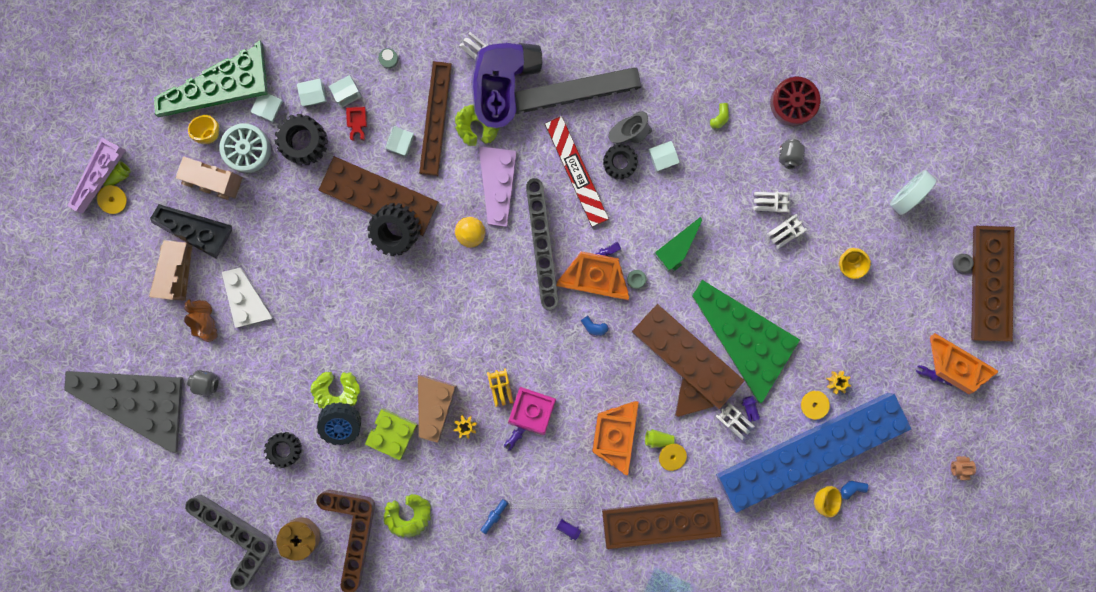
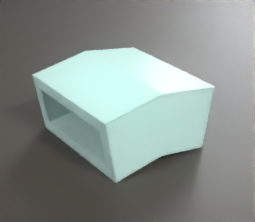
M350 75L329 86L336 102L341 108L362 97Z
M321 79L297 84L302 107L327 102Z
M271 94L259 96L253 105L251 113L274 122L283 101Z
M393 126L385 149L407 157L414 133Z
M672 141L649 149V155L655 171L680 163Z

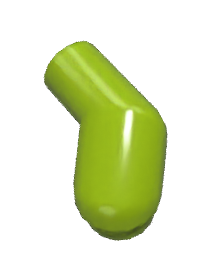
M728 103L719 104V115L710 120L711 128L720 129L728 122Z

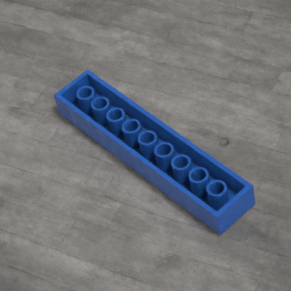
M885 393L719 472L716 476L732 510L737 513L911 430V427L896 395Z

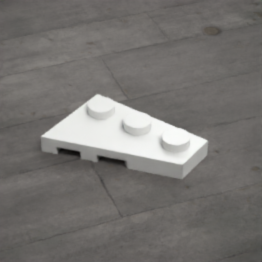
M242 268L222 272L235 328L274 319Z

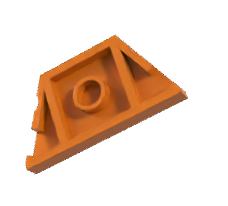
M581 251L556 284L559 287L629 300V293L619 258Z
M934 333L930 336L936 375L970 395L975 392L981 385L998 373V370L940 335Z
M633 401L597 414L592 452L617 468L624 475H628L638 401Z

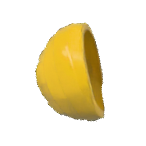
M198 116L188 126L189 137L199 144H211L219 136V124L211 116Z
M465 217L456 224V239L465 247H476L485 238V227L477 218Z
M849 248L841 255L838 264L840 271L846 277L859 279L868 273L871 261L869 255L862 249Z
M826 486L820 489L814 498L816 511L826 518L834 517L838 514L842 503L839 489L833 486Z

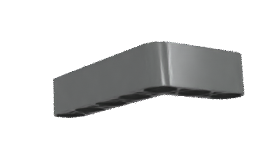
M197 495L189 499L185 504V509L190 515L247 550L230 578V585L233 589H244L253 580L273 547L272 539L203 495ZM195 500L200 503V509L195 507ZM211 511H214L216 513V519H213L211 517ZM227 521L233 524L232 530L227 527ZM243 531L249 534V540L243 537ZM259 542L265 544L266 550H262L259 547ZM249 558L255 561V566L249 564ZM238 575L244 577L245 583L239 581Z

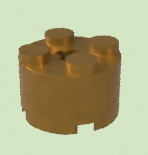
M299 517L289 521L280 529L277 535L276 544L279 554L292 561L307 558L319 545L320 531L308 518Z

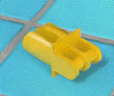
M504 368V371L499 372L495 370V373L491 374L487 372L495 407H499L495 388L499 390L502 406L506 405L503 386H506L509 403L513 404L514 401L506 368ZM505 376L506 382L501 383L500 377ZM497 378L498 384L493 385L492 379Z

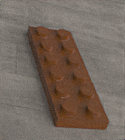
M333 156L318 189L322 193L373 215L386 204L394 203L396 206L400 203L402 207L408 206L410 207L409 211H414L416 213L414 215L415 218L418 217L420 220L418 222L421 225L419 232H421L420 235L423 237L439 203L432 198Z
M973 226L974 265L972 268L971 340L1013 342L1015 227Z
M656 304L631 332L718 410L745 381L659 304Z
M717 497L602 509L606 549L722 537Z

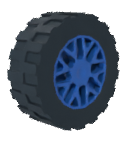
M339 402L331 403V405H326L324 409L322 408L317 421V433L322 440L324 439L327 443L340 446L349 444L359 436L361 416L355 407Z

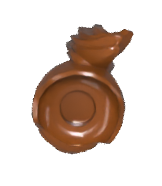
M191 299L187 300L184 303V309L189 314L184 317V322L190 327L191 335L199 337L205 342L215 340L218 334L215 328V320L210 316L212 306L204 300L191 302Z

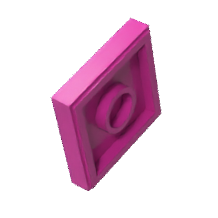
M520 387L508 424L544 436L556 399Z

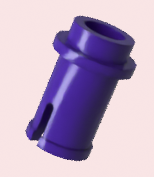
M753 396L743 398L741 404L745 407L748 420L752 422V419L753 421L759 420L761 417L755 403L757 400Z
M563 518L556 527V530L569 536L570 540L574 539L576 541L581 533L579 526L575 527L563 520Z

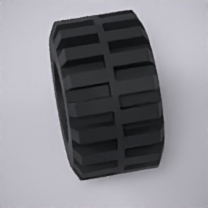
M297 114V117L290 115L289 120L284 118L282 120L284 124H279L277 127L280 129L279 132L275 131V136L277 137L275 144L278 145L277 149L282 153L281 155L297 165H310V162H318L316 159L318 157L321 159L323 157L321 153L327 150L325 144H328V140L326 139L327 134L323 130L324 128L308 115ZM301 130H308L311 134L309 145L304 149L295 150L292 145L294 135Z
M394 203L386 204L370 219V225L367 227V231H370L368 238H372L371 244L377 246L376 250H382L385 255L390 253V256H395L396 254L400 256L404 252L406 253L418 240L421 233L419 232L421 225L418 224L420 220L418 217L415 218L414 215L416 213L414 211H409L410 207H402L400 203L396 206ZM387 223H393L398 226L402 236L392 234L387 227Z

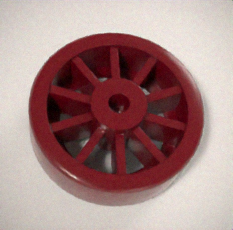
M800 76L789 77L783 80L774 89L770 99L773 115L778 121L788 126H801L807 123L817 114L821 104V96L816 85L809 79ZM779 103H786V106L780 109ZM787 108L790 109L788 116L782 112ZM793 111H795L797 118H792V117H791L792 114H793Z

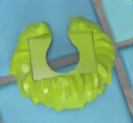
M471 104L464 106L460 112L457 111L455 128L458 136L463 139V143L468 146H476L477 136L472 132L470 125L471 122L480 121L475 114L474 105ZM480 122L484 128L483 137L480 140L485 144L491 143L497 137L500 127H487Z
M331 371L322 373L311 384L310 390L314 397V404H318V407L323 409L326 405L339 402L353 406L357 403L358 395L360 394L359 384L351 372H343L341 374L340 382L344 390L337 397L332 396L329 392V386L333 379H335Z
M416 494L406 495L405 504L414 511L413 518L408 521L400 518V505L396 500L387 502L384 508V524L388 526L392 534L403 538L415 537L420 535L421 531H424L425 527L429 525L431 505L428 500Z

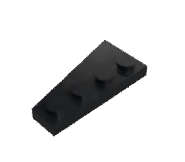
M158 204L150 217L151 223L215 259H217L232 232V225Z

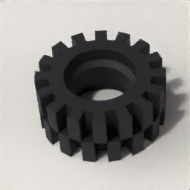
M615 144L606 151L603 167L610 177L623 180L635 172L638 156L629 145ZM624 155L628 160V165L623 169L616 168L613 164L615 156Z
M280 432L267 440L268 443H265L264 446L266 447L264 453L267 454L265 458L270 460L268 463L270 465L274 464L276 468H285L294 464L302 453V450H300L302 445L301 443L299 444L298 437L295 438V435L289 434V432ZM281 442L288 444L290 447V453L287 457H281L277 454L276 448Z

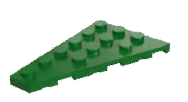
M701 280L692 294V298L707 319L756 400L762 403L800 339L704 280Z

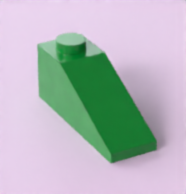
M701 217L653 253L667 272L670 270L674 272L682 266L681 261L685 259L701 225Z

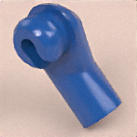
M588 315L580 320L591 335L603 336L608 332L607 324H594Z
M848 481L841 488V496L843 499L848 500L856 491L867 493L868 484Z

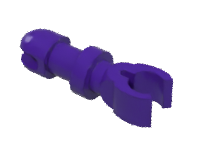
M617 241L605 249H599V252L596 254L608 256L620 250L621 247Z
M923 365L917 366L923 369L922 372L916 370L918 374L930 377L932 381L937 380L952 386L951 383L937 376L935 369L930 370Z
M519 427L517 430L514 429L513 435L505 442L504 448L509 443L511 446L507 451L512 450L518 439H522V434L526 430Z

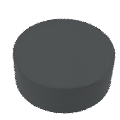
M958 254L954 257L952 264L957 272L965 273L973 268L974 262L970 255Z

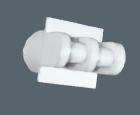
M469 32V38L463 40L468 47L464 44H460L459 47L476 61L477 55L475 53L481 49L480 47L484 48L489 45Z
M778 191L775 193L754 192L756 197H772L771 199H754V204L771 205V207L755 206L754 211L789 213L788 204H790V201H788V196H790V193ZM778 196H782V201L778 200ZM778 204H782V209H778Z
M797 214L767 233L770 237L780 229H785L771 239L773 243L787 234L789 235L788 238L776 245L777 249L807 230V228L802 226L801 223L803 222L798 220ZM792 220L795 225L791 226L789 221ZM795 227L799 230L798 233L794 231Z
M728 402V406L725 409L722 408V412L719 416L716 415V418L743 440L745 437L732 425L735 424L747 435L750 431L738 421V418L751 429L755 426ZM732 409L735 411L733 416L729 414ZM726 415L730 418L727 422L723 420Z

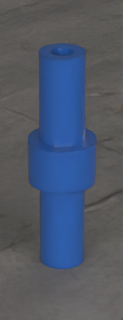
M502 499L496 509L490 512L488 520L480 529L482 533L487 534L493 524L499 521L501 513L509 504L508 501Z

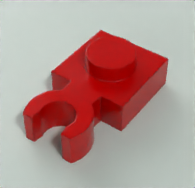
M366 107L346 108L347 127L353 129L350 132V139L355 141L354 136L359 133L361 140L364 141L365 133L362 131V128L367 127Z

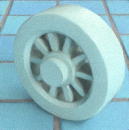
M242 123L230 127L223 134L220 141V154L223 161L232 169L242 173H252L260 170L268 162L271 154V145L263 131L251 124ZM261 142L262 147H254ZM255 151H261V152H262L261 155H260V157H257V156L254 154ZM253 156L257 161L251 163L250 157Z
M927 170L920 172L892 199L890 206L900 215L907 213L926 197L936 184V179Z

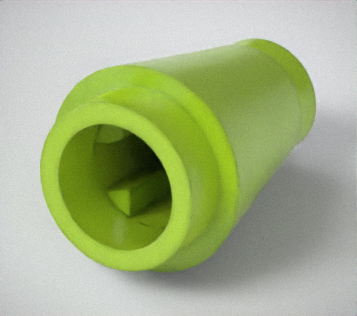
M118 161L103 185H116L128 178L131 173L130 168L124 162Z
M654 429L646 431L645 445L650 448H660L674 444V435Z

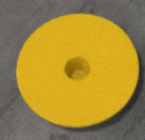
M108 185L99 190L97 203L104 212L116 214L125 208L127 198L122 189L114 185Z
M820 391L808 392L801 401L803 414L814 420L823 418L830 408L827 396Z
M679 444L667 445L660 452L659 463L666 470H677L686 462L687 453Z

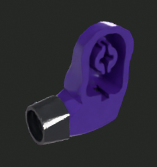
M500 43L481 48L477 52L471 80L475 114L478 120L487 127H503L514 119L516 113L514 95L515 75L525 76L541 72L542 51L539 45Z

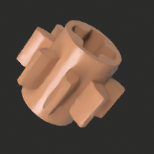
M966 456L956 457L957 461H952L951 463L953 476H957V479L970 480V475H975L976 473L974 461H970V458Z

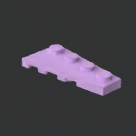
M101 138L67 206L83 214L126 150Z
M479 146L488 225L507 227L517 151Z

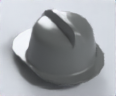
M639 111L619 121L609 131V140L612 143H622L627 140L633 143L643 141L652 132V128L648 124L647 113Z

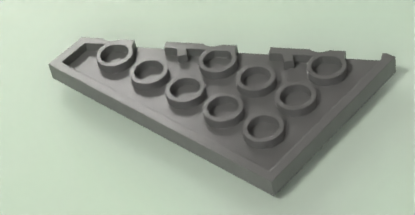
M79 371L65 372L64 391L172 453L178 452L183 377Z

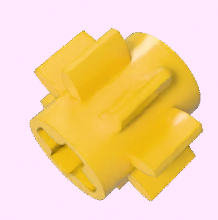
M832 371V376L826 378L829 381L827 388H833L834 394H837L839 390L845 394V389L851 387L848 382L851 377L843 376L844 371H839L838 375L835 371ZM837 379H841V380H842V381L839 383L840 386H837V385H836V383L838 382Z
M461 415V422L455 420L454 423L458 427L454 431L460 433L459 438L466 435L467 439H469L470 432H477L473 429L477 422L472 423V416L465 419L464 415ZM469 423L468 427L470 430L463 431L461 424Z

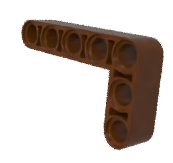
M325 490L316 499L320 509L353 515L340 587L343 592H355L362 580L375 502L368 496ZM324 495H328L331 498V504L324 502ZM342 499H348L350 507H345L342 504ZM361 502L369 504L368 511L361 508ZM358 521L364 522L366 529L358 528ZM354 541H360L362 543V548H356L354 546ZM356 560L359 567H352L350 561ZM347 579L353 580L355 582V586H349L347 584Z

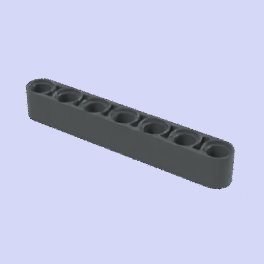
M628 68L514 92L515 114H519L521 111H524V113L536 111L541 107L543 109L555 107L556 104L560 103L561 105L574 103L575 100L593 99L594 96H598V98L612 95L614 92L617 94L628 92L633 88L635 90L640 89L642 86L638 68Z
M532 178L526 184L540 300L544 309L552 310L558 304L544 188L541 180ZM536 183L540 186V190L538 192H531L529 189L530 185ZM535 202H539L543 206L538 212L532 209V205ZM537 221H542L545 223V228L541 231L536 230L534 224ZM545 240L548 246L540 250L537 247V242ZM543 258L550 261V266L546 269L539 266V262ZM545 277L552 279L553 284L549 288H545L541 284L542 279ZM547 296H552L555 299V304L552 307H547L544 304V299Z

